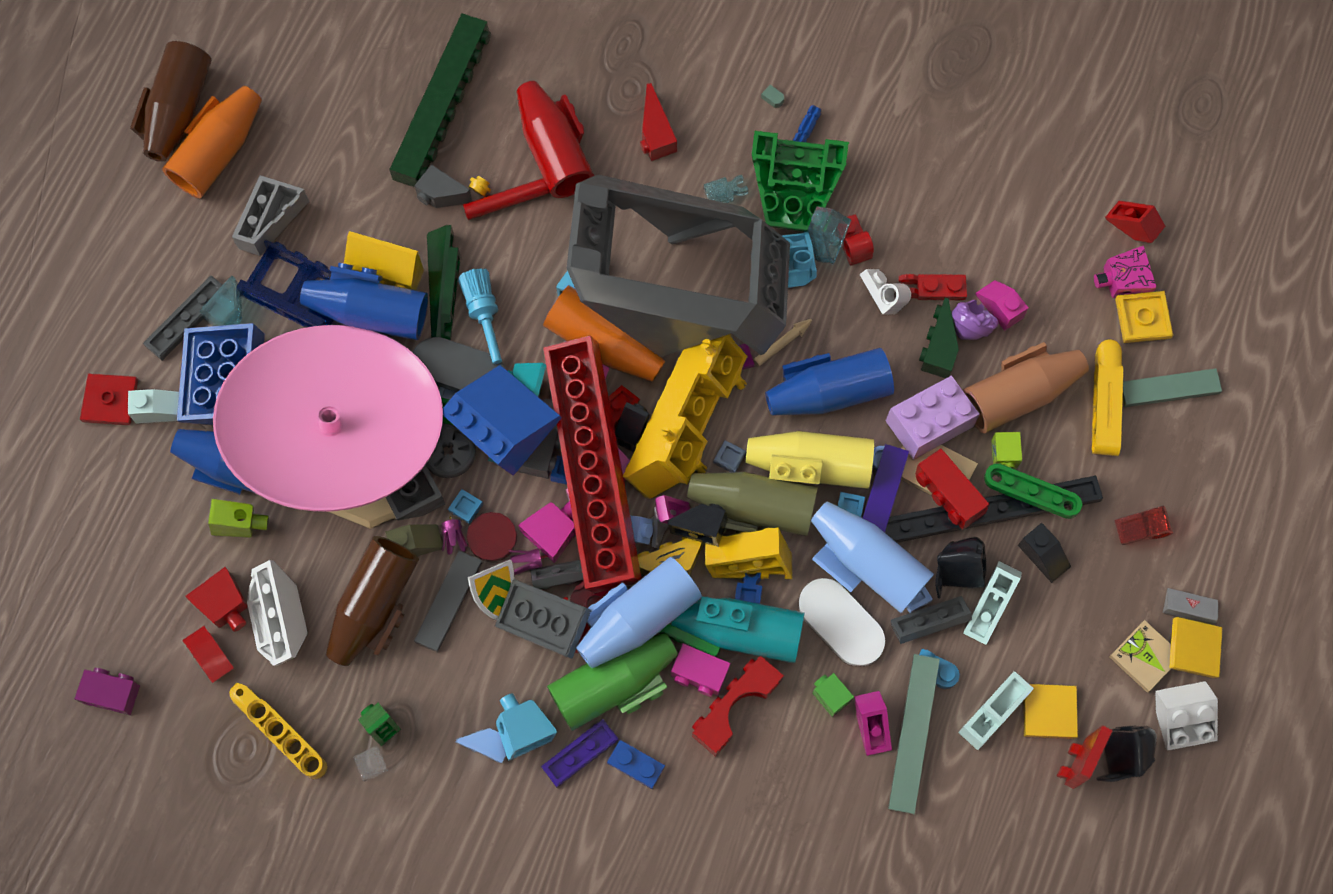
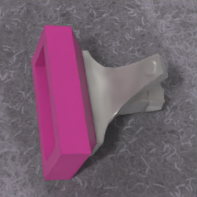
M666 495L655 498V515L651 518L653 519L652 547L659 549L658 547L668 527L669 519L689 510V502Z

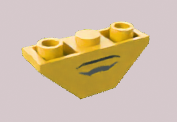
M682 537V541L674 544L673 542L664 543L658 547L659 550L652 553L649 551L639 553L640 572L643 575H647L666 559L672 557L691 575L704 543Z

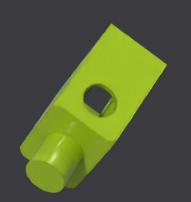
M218 499L211 500L208 521L211 535L249 538L252 537L253 529L267 530L269 515L255 514L253 505Z

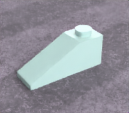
M155 389L128 391V415L136 424L177 421L179 392Z
M1000 561L998 562L972 614V620L968 622L963 634L985 645L988 643L1021 579L1022 572Z

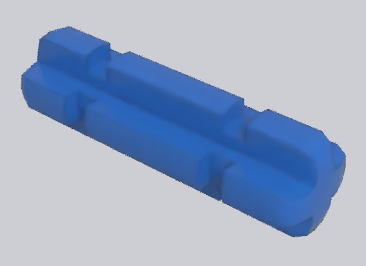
M815 105L809 107L807 115H805L793 141L807 142V138H809L816 121L821 115L819 107Z

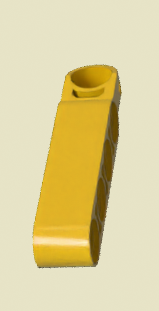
M1112 339L1102 341L1095 352L1092 454L1119 456L1122 434V348L1117 341Z
M236 683L230 689L229 695L234 704L303 774L311 779H319L325 775L327 771L326 761L272 706L260 699L243 684ZM259 707H265L264 716L255 718V711ZM278 724H282L283 732L278 736H273V728ZM295 742H300V751L296 754H291V745ZM318 760V769L314 772H309L307 768L309 762Z

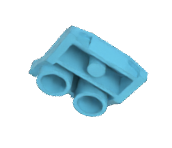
M804 231V233L783 235L782 237L790 242L788 288L805 286L817 277L810 234Z

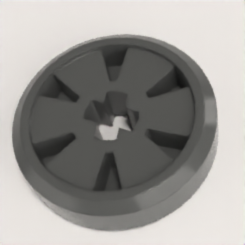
M442 424L440 438L432 456L426 463V467L432 474L438 477L454 478L460 476L474 462L476 455L475 444L454 425ZM446 446L450 448L452 446L453 454L449 455L447 453L445 456L443 448Z

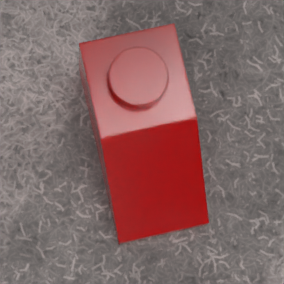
M1118 201L1105 216L1107 221L1136 241L1152 243L1166 227L1155 206Z

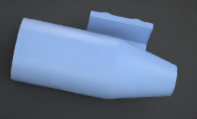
M828 501L823 504L811 519L814 526L827 542L812 560L850 592L863 581L902 613L934 575L875 524Z

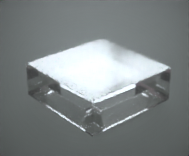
M378 746L353 757L364 782L388 771Z

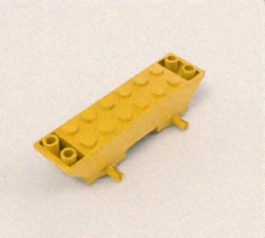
M731 333L713 340L705 339L701 344L684 349L677 359L676 366L667 380L665 389L657 401L654 412L647 422L643 435L637 443L633 456L623 474V477L645 498L651 499L678 483L688 484L695 470L698 473H706L707 466L701 462L704 448L708 442L702 436L719 398H728L735 385L740 390L744 389L745 385H747L746 381L741 377L742 367L747 355L733 340Z

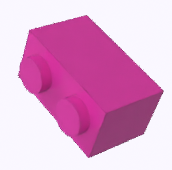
M683 644L671 670V677L675 678L674 682L682 686L688 687L690 684L698 687L697 691L703 695L712 697L714 694L718 696L731 663Z

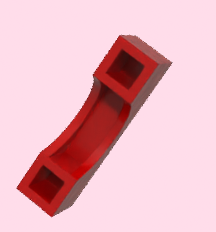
M759 656L756 661L752 658L743 668L744 675L739 680L735 677L726 687V690L729 692L722 699L718 696L709 707L712 711L707 717L701 716L692 726L694 729L692 737L715 757L733 737V732L728 722V714L733 705L739 700L751 696L767 699L783 680L784 675L762 656Z

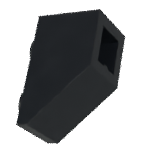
M626 402L615 430L618 445L632 452L635 451L636 445L640 441L649 421V413L646 408L636 403L632 405Z

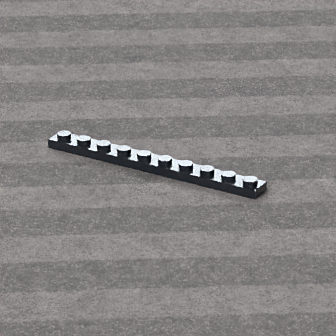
M1096 475L1053 484L1077 494L1082 500V505L1101 502L1103 499ZM1005 494L986 497L985 499L989 503L986 514L965 529L1047 513L1048 511ZM1064 504L1065 509L1072 508L1069 504ZM941 506L889 517L885 533L896 543L962 529L959 525L951 522L947 514L948 512Z

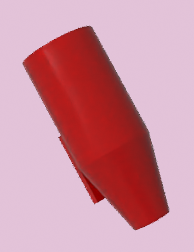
M525 82L518 87L516 92L523 135L551 195L555 198H566L574 195L577 183L594 176L580 146L584 135V127L578 121L575 108L569 102L567 95H562L560 101L554 102L538 82Z

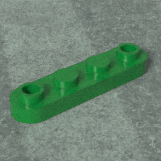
M1003 464L989 466L984 475V481L990 489L1060 517L1072 519L1082 509V500L1077 494ZM998 476L1000 477L1001 481L996 482L993 480L992 477ZM1064 504H1069L1072 509H1065Z

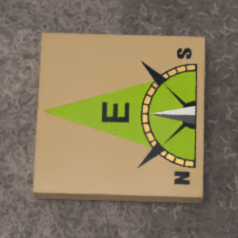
M1144 620L1109 657L1148 693L1170 670L1171 644Z

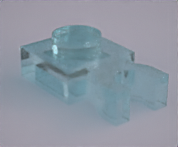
M742 175L736 176L730 182H727L726 177L703 185L707 199L723 203L733 202V195L743 196L748 194L747 186L737 187V184L743 183L744 178Z

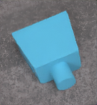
M513 693L504 696L500 700L505 711L500 713L496 726L509 761L553 740L557 730L533 700L519 704Z

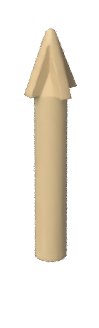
M812 319L793 324L794 327L773 343L765 354H759L754 358V363L760 367L799 335L802 337Z

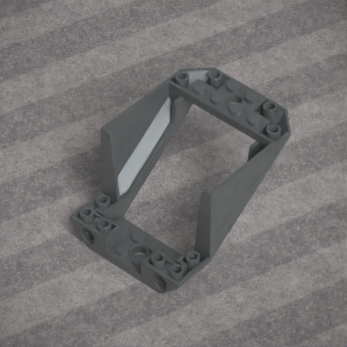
M596 175L576 184L567 271L583 304L659 357L701 344L705 339L713 340L730 333L760 355L767 352L786 327L790 242L762 219L741 206L603 175ZM616 206L621 210L633 209L668 236L670 244L737 227L742 233L753 240L749 302L610 276L609 267Z

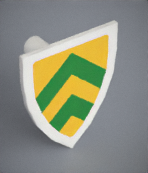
M511 559L468 577L475 603L481 611L495 620L499 617L514 579Z

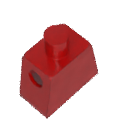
M226 567L185 596L218 628L228 623L231 629L236 632L246 625V621L240 613L247 609L248 605L233 575Z

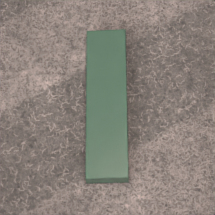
M1216 368L1123 381L1122 399L1124 407L1216 395L1222 392Z

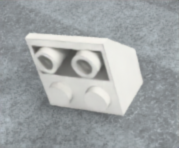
M1206 681L1156 691V714L1167 751L1218 741V699Z

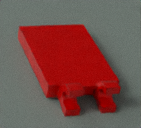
M1102 725L1087 736L1082 745L1077 743L1071 744L1067 753L1077 755L1071 768L1061 766L1057 774L1059 778H1066L1064 785L1075 789L1091 778L1113 730Z

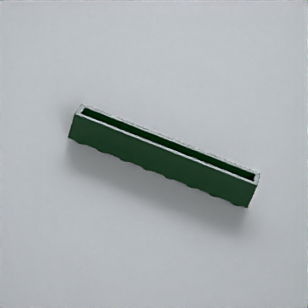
M461 13L389 169L393 180L414 187L427 171L431 161H435L438 153L437 147L440 142L444 141L447 134L446 127L449 122L454 120L456 105L463 100L466 83L471 82L473 68L481 60L482 48L484 44L487 45L489 43L491 32L488 29L487 21Z

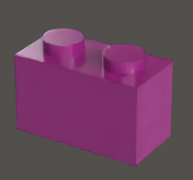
M94 667L93 671L84 669L74 699L82 704L131 715L140 685L133 681L134 677L119 673L118 677L109 675V671Z

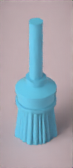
M482 268L463 272L458 278V282L467 301L466 307L469 309V317L478 320L479 324H482L492 363L499 364L502 362L492 326L493 315L498 312V306L495 303V296L492 295L489 272Z

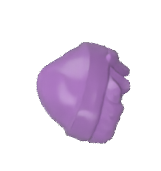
M975 299L970 302L958 303L952 311L955 332L960 339L976 340L987 337L999 325L995 316L990 314L988 310H985L983 304L977 305Z

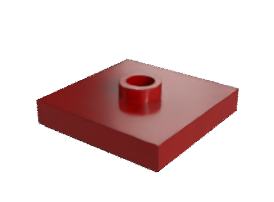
M88 374L80 420L86 423L131 426L132 418L128 415V391L137 390V377Z

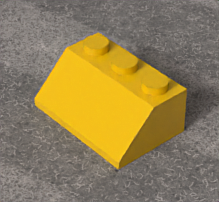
M349 231L344 264L353 265L352 270L362 272V267L377 270L376 275L383 276L382 281H380L382 284L417 290L424 272L418 251Z

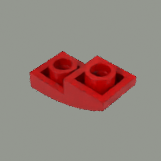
M202 626L182 640L212 683L234 669L205 626Z

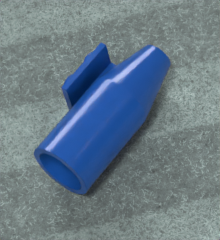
M177 430L170 453L195 468L192 480L239 495L242 489L253 492L239 481L225 464L216 445L214 431Z

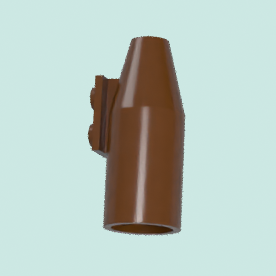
M182 41L168 42L151 90L148 87L143 88L130 129L144 140L143 154L152 160L166 161L184 135L185 129L193 120L212 61L208 53L195 45Z
M373 536L337 604L326 656L331 661L342 666H349L365 647L374 650L373 654L377 656L381 649L387 650L393 636L389 635L393 627L398 628L405 615L401 613L403 605L400 603L397 605L396 603L419 562V558L412 551L390 539Z

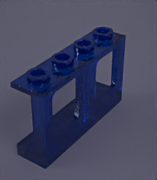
M265 240L264 244L267 249L247 282L241 279L236 286L240 295L306 328L331 325L334 321L333 319L301 305L300 294L305 281L318 278L330 280L332 271L319 261L314 263L308 260L304 254L298 251L293 253L287 250L283 244L277 241L272 243ZM275 259H281L298 267V272L284 293H278L261 284L262 279Z

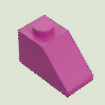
M996 280L975 294L990 314L995 316L998 324L1004 331L1022 320L1029 308L1013 288Z
M876 691L854 696L857 720L866 755L891 751L887 707L880 692Z

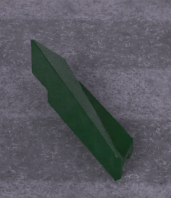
M445 225L427 234L431 338L440 337L451 340L461 262L459 248L453 247L454 232L452 225Z

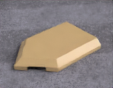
M386 498L357 508L330 511L334 515L369 529L391 519H396Z

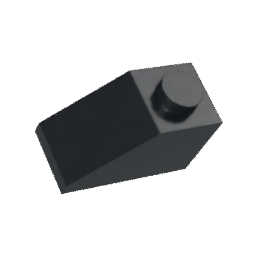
M701 503L669 519L668 527L671 534L718 547L728 518L726 510L721 506Z
M1040 523L1023 537L1018 544L1019 548L1051 583L1071 567L1060 542L1043 523Z

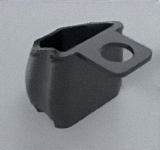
M979 537L965 538L955 542L951 541L938 554L935 581L938 599H941L942 586L962 588L985 587L987 560L985 544Z
M1137 725L1111 729L1113 731L1104 748L1109 774L1097 777V781L1115 782L1131 777L1143 776L1155 762L1154 755L1157 742L1155 730L1149 726Z

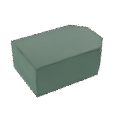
M769 85L761 94V98L774 108H779L784 103V94L772 85Z

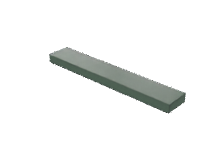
M913 655L888 805L890 810L915 814L940 661L938 658Z

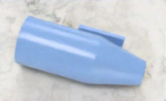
M669 557L630 589H627L626 585L622 582L617 587L611 589L597 603L592 604L588 608L592 611L587 621L591 629L576 649L591 668L599 666L642 646L701 599L702 594L684 568L675 559Z

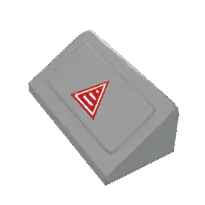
M1167 588L1163 613L1214 625L1218 621V600Z

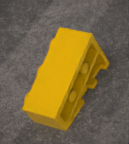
M765 528L760 531L722 536L718 547L705 543V566L713 578H743L745 573H761V579H769V574H781L785 576V579H793L792 553L779 528Z

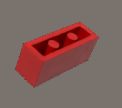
M942 448L917 465L915 474L918 483L924 488L927 487L932 493L935 503L938 506H943L948 512V517L953 524L959 525L964 530L986 514L989 503Z

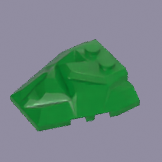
M754 131L752 160L765 223L773 228L814 232L846 167L849 142L825 139L823 145L778 139V133Z

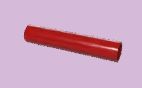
M542 178L463 204L467 219L471 220L549 194L545 180Z

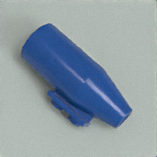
M338 263V267H330V271H332L330 280H309L303 283L300 304L345 326L413 340H419L421 337L428 308V293L382 284L380 281H382L383 276L376 275L377 270L362 267V272L352 270L353 265Z
M876 348L831 361L830 354L827 353L783 365L784 382L766 391L765 397L772 416L819 415L893 395L894 381L888 359L882 348Z

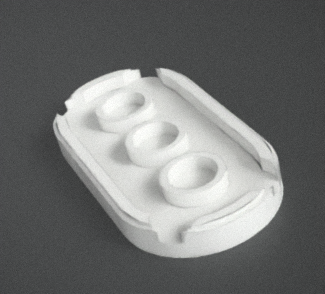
M826 578L816 579L804 587L799 598V610L805 613L804 621L845 663L853 666H868L874 663L883 652L885 636L881 626L841 584L834 580Z

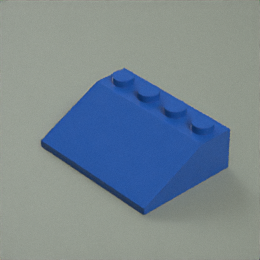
M254 323L184 329L177 412L178 422L213 425L214 406L223 382L240 360L264 343L265 333Z
M501 365L456 392L443 407L444 417L496 464L513 476L562 418Z

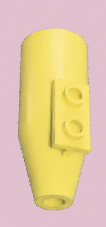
M803 431L748 438L745 463L769 471V479L869 489L874 457V439Z

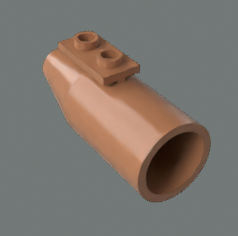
M1045 342L1032 346L1015 356L1008 357L1001 362V372L963 389V392L979 413L975 423L976 428L982 433H987L1051 403L1089 371V365L1080 350L1049 355Z

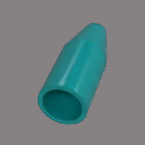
M702 596L701 599L674 619L672 626L707 641L720 649L796 663L805 613L733 598L715 599Z

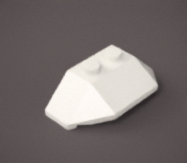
M269 560L252 569L251 576L253 578L249 585L247 605L257 650L273 666H278L296 657L308 633L297 585L273 560Z

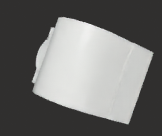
M866 269L860 274L883 315L896 314L910 301V288L905 284H887L886 276L879 269Z

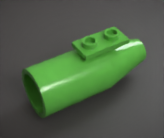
M666 633L653 636L642 646L594 668H591L586 663L547 685V688L571 731H574L617 706L621 713L627 712L630 714L641 707V702L648 698L652 701L663 695L662 690L666 689L667 686L659 673L678 656V653Z

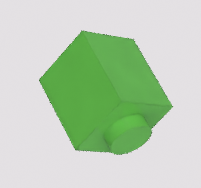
M834 673L829 677L825 674L814 683L816 688L812 694L831 717L841 711L854 698Z

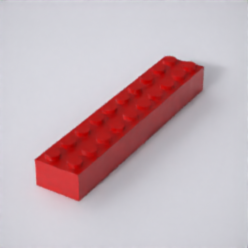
M589 335L543 347L554 411L562 417L557 423V430L585 589L595 594L611 590L622 582L626 586L636 584L642 577L599 343Z

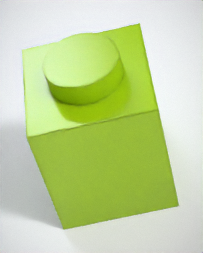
M995 432L991 440L993 464H1003L1013 469L1018 468L1022 462L1020 432Z

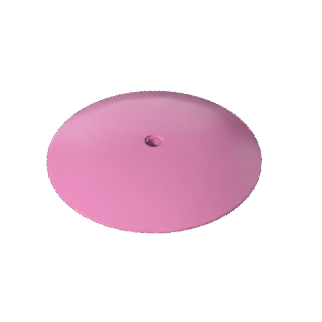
M323 325L297 329L279 335L261 344L240 360L231 370L218 393L214 406L213 431L216 445L227 467L239 481L256 494L269 501L294 509L323 512L341 511L371 504L391 495L410 482L423 469L432 456L440 438L443 408L439 389L432 374L424 363L408 348L385 335L371 330L344 325Z

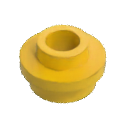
M477 176L476 179L470 178L469 188L484 197L487 192L490 193L491 189L488 187L490 184L488 181L480 176Z

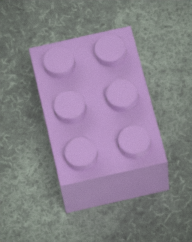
M951 375L890 408L886 422L914 460L974 427L979 413Z

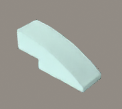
M1014 671L958 733L978 750L1034 688Z

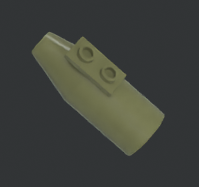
M748 472L692 473L687 498L698 504H717L726 510L728 521L724 532H726L727 528L737 530L736 534L754 532L758 530V526L765 528H779L780 531L808 536L818 487L769 479V477Z

